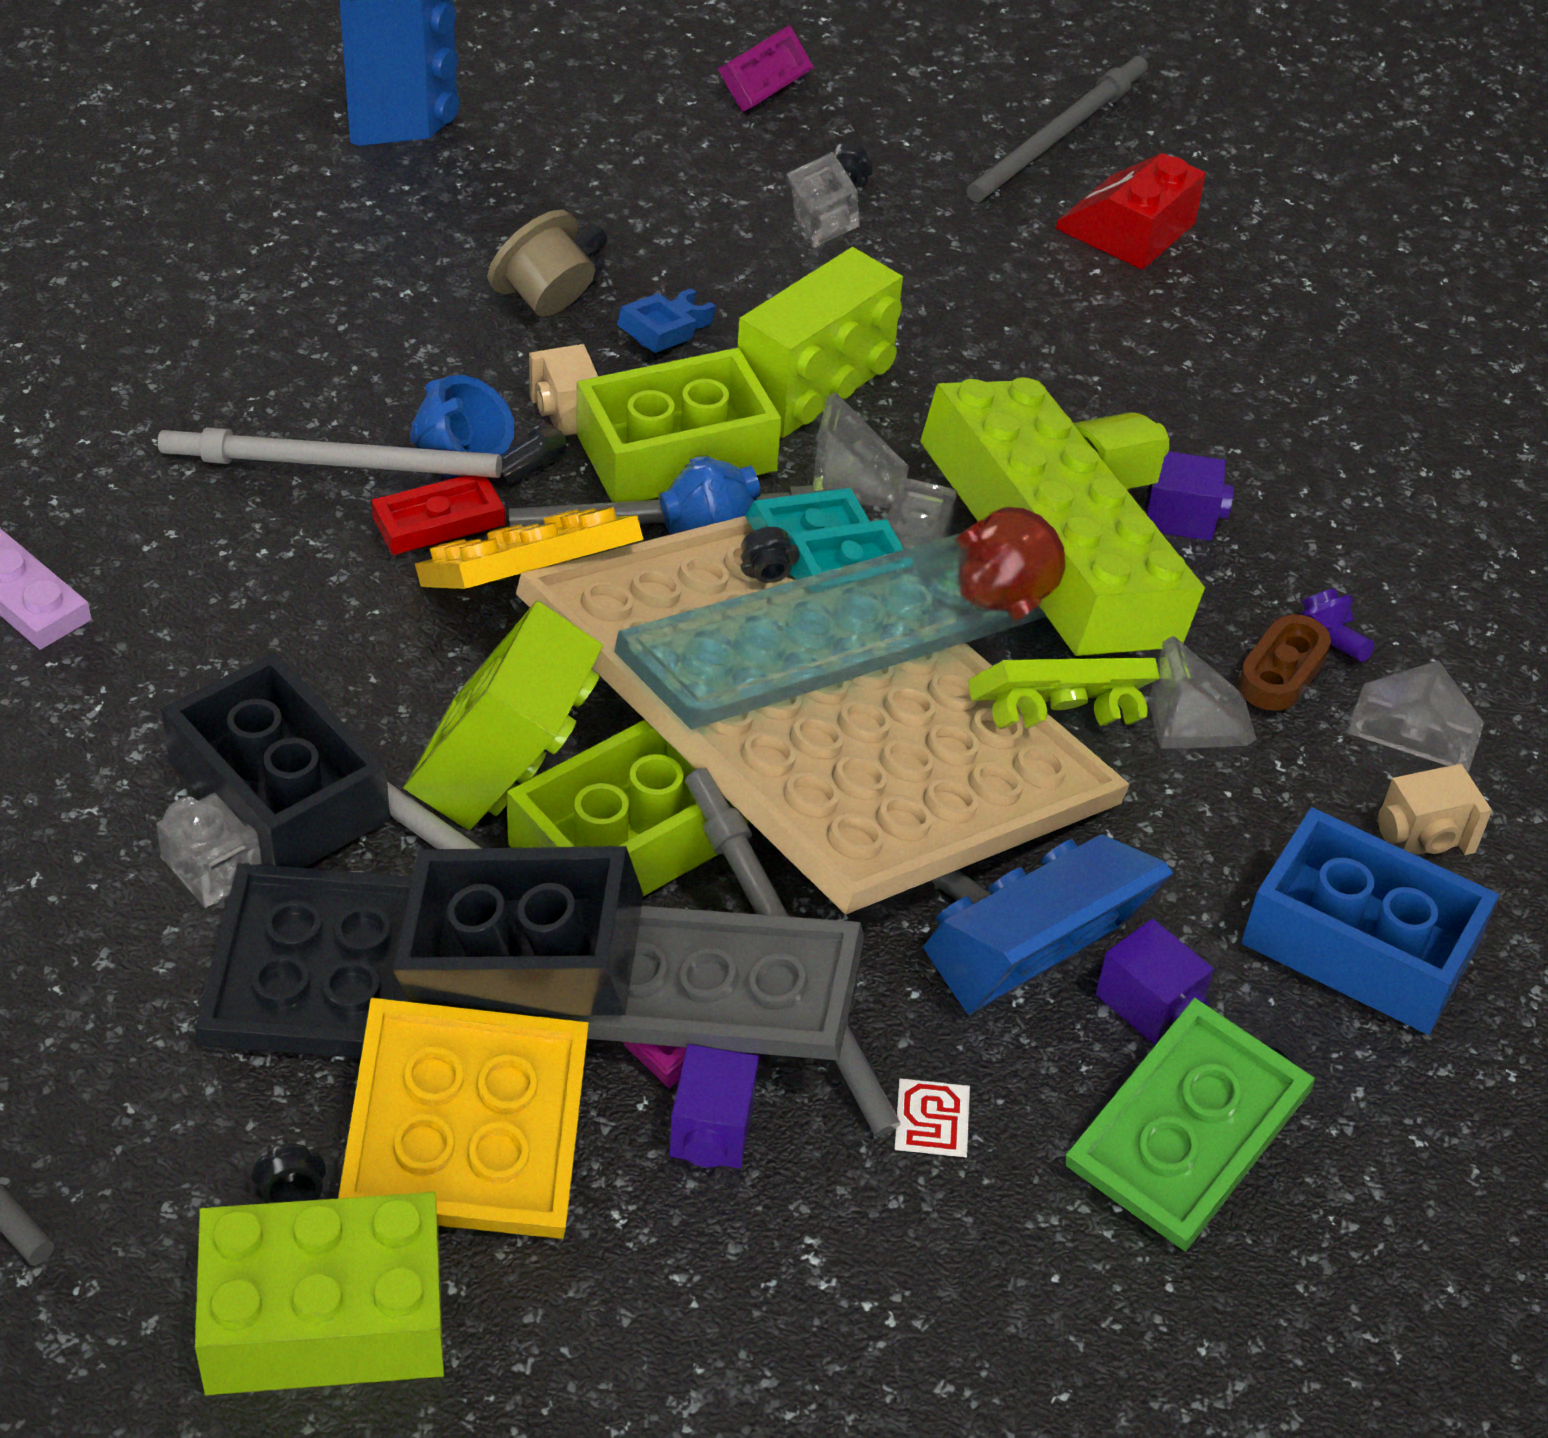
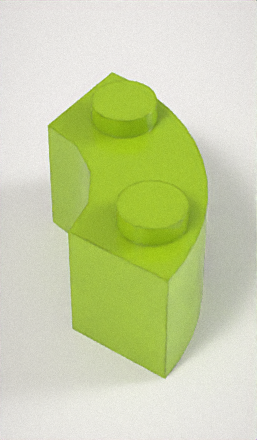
M1134 412L1073 423L1126 489L1158 483L1164 457L1167 456L1169 451V437L1161 423H1155L1148 417Z

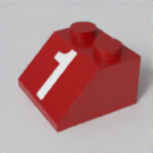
M1160 153L1111 175L1059 218L1056 229L1143 270L1195 224L1206 172L1188 165L1181 158Z

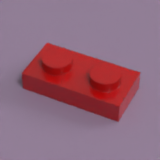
M465 475L371 500L372 517L392 555L505 525V507L487 477Z

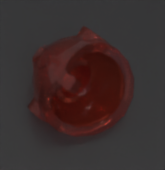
M1003 507L990 512L954 539L961 549L958 564V582L962 597L978 607L995 611H1007L1014 622L1041 604L1042 600L1048 597L1061 583L1066 567L1064 546L1056 530L1042 516L1029 510Z

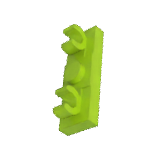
M1155 658L1003 660L968 679V685L972 701L996 700L993 704L992 714L998 729H1005L1019 722L1017 707L1023 714L1025 728H1032L1046 721L1047 706L1045 702H1050L1052 710H1067L1088 703V698H1097L1094 703V713L1100 726L1108 725L1121 718L1119 706L1123 711L1125 725H1131L1147 717V703L1138 689L1160 679Z

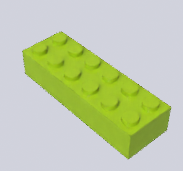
M1021 377L1013 381L984 382L977 379H967L962 383H937L920 443L1074 655L1082 656L1182 647L1203 595L1204 585L1040 381Z

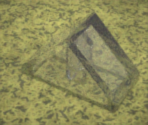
M836 392L831 394L826 399L818 432L814 491L859 488L861 504L891 509L901 505L909 466Z
M1171 636L1163 641L1157 665L1160 679L1153 682L1149 699V707L1160 749L1248 746L1256 741L1257 738L1247 704L1241 692L1175 636Z
M1438 660L1364 684L1347 733L1447 766L1462 763L1468 772L1484 722Z

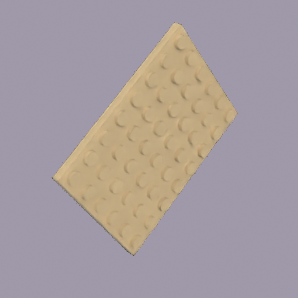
M745 516L535 569L520 575L516 594L529 607L536 600L540 601L604 644L592 668L696 770L706 767L723 796L845 915L1122 803L1130 785L1048 713L1046 721L1032 728H1025L1023 714L1017 707L1019 722L1005 729H998L992 714L993 704L996 700L972 701L968 685V679L992 667V665L890 577L810 589L790 574L784 579L773 583H763L756 578L746 576L740 567L743 563L740 558L742 554L741 543L749 533L753 532V529Z

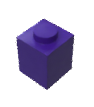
M1168 451L1167 456L1164 457L1158 483L1148 486L1145 508L1146 515L1154 522L1161 533L1209 541L1213 540L1218 518L1228 520L1233 500L1234 485L1224 484L1226 460Z
M1152 918L1105 953L1095 995L1156 1045L1194 998L1209 1007L1210 1001L1206 998L1214 968Z
M687 1044L672 1111L670 1157L685 1159L702 1167H717L721 1165L742 1168L756 1096L759 1055Z

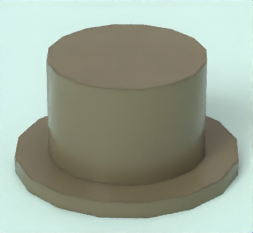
M563 209L549 211L532 219L516 231L499 249L490 264L487 279L491 288L503 295L517 292L535 314L541 317L552 316L576 301L587 289L595 273L594 264L574 242L578 231L576 218Z

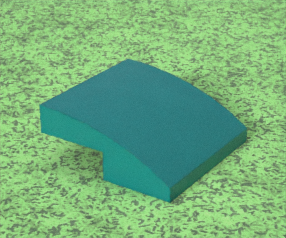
M851 488L754 500L745 514L753 531L763 527H779L788 533L791 545H797L800 551L799 560L796 564L791 565L789 574L810 589L909 574L914 567L888 520L869 521Z

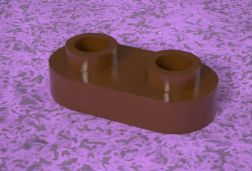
M1297 614L1285 615L1275 620L1243 663L1238 683L1242 696L1249 703L1265 710L1277 711L1293 706L1325 663L1331 643V637L1326 627L1311 617Z

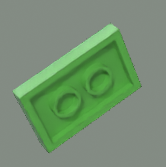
M1194 998L1066 1154V1167L1186 1252L1310 1094L1315 1078Z

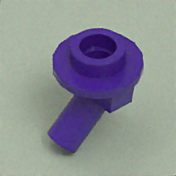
M1333 588L1301 601L1305 611L1298 615L1311 617L1323 624L1330 634V645L1360 662H1364L1370 657L1374 650V642L1345 626V624L1354 620L1351 611L1353 603L1351 595L1339 597L1336 589Z

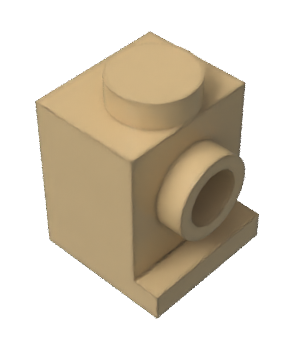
M579 344L530 352L529 380L532 403H537L541 416H550L553 426L556 430L561 431L564 436L576 434L577 381L598 377L585 345Z
M1461 763L1392 778L1383 806L1379 810L1378 824L1382 837L1386 842L1414 855L1423 853L1438 854L1455 846H1459L1462 853L1468 855L1476 853L1492 809Z

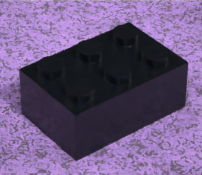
M275 652L161 709L171 765L261 865L305 868L390 820L386 766Z
M627 846L419 849L393 971L408 1001L527 1016H626L644 895Z

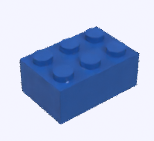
M1311 807L1257 891L1241 944L1430 1035L1480 944L1500 894Z

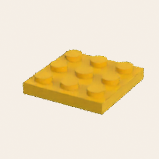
M614 507L599 510L592 508L582 511L575 509L544 517V525L539 526L536 523L522 526V524L488 532V540L481 541L476 539L465 541L464 539L430 548L432 559L415 563L420 586L466 589L641 541L643 536L638 516H616Z
M371 998L338 1199L436 1192L438 1226L564 1239L589 1022Z

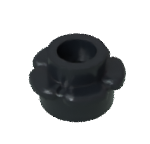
M842 143L832 148L822 167L823 172L827 173L826 181L830 185H835L838 189L845 191L865 186L868 182V176L873 172V166L868 159L867 152L861 146L853 143Z
M763 527L749 533L741 543L742 554L740 556L743 563L740 567L741 571L750 578H756L763 583L777 582L788 576L791 571V565L796 564L799 560L800 551L797 545H791L789 535L784 529L779 527Z
M285 1144L277 1146L266 1155L260 1157L253 1166L251 1179L254 1183H257L255 1193L264 1204L318 1200L322 1193L323 1185L321 1179L326 1174V1165L318 1153L313 1152L310 1154L305 1145Z

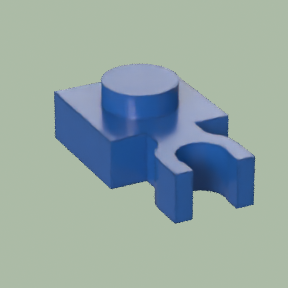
M692 288L680 292L677 299L672 301L657 293L622 306L617 326L634 337L640 345L657 353L693 339L695 328H703L712 324L716 305L711 302L702 306L694 305L697 292Z

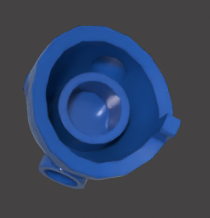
M465 375L447 376L426 384L427 396L421 403L417 415L412 421V429L410 430V439L416 448L500 455L508 450L514 438V418L507 402L494 388L479 379ZM442 474V476L447 477V478H456V477L465 476V475Z
M699 456L691 459L690 463L686 464L685 468L678 474L666 492L659 493V502L664 516L665 527L669 534L672 535L745 516L753 501L757 500V497L760 496L761 491L757 475L751 465L739 469L730 463L715 460L709 456Z

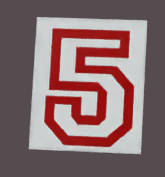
M899 1078L897 1117L901 1124L896 1128L895 1150L967 1158L970 1086Z

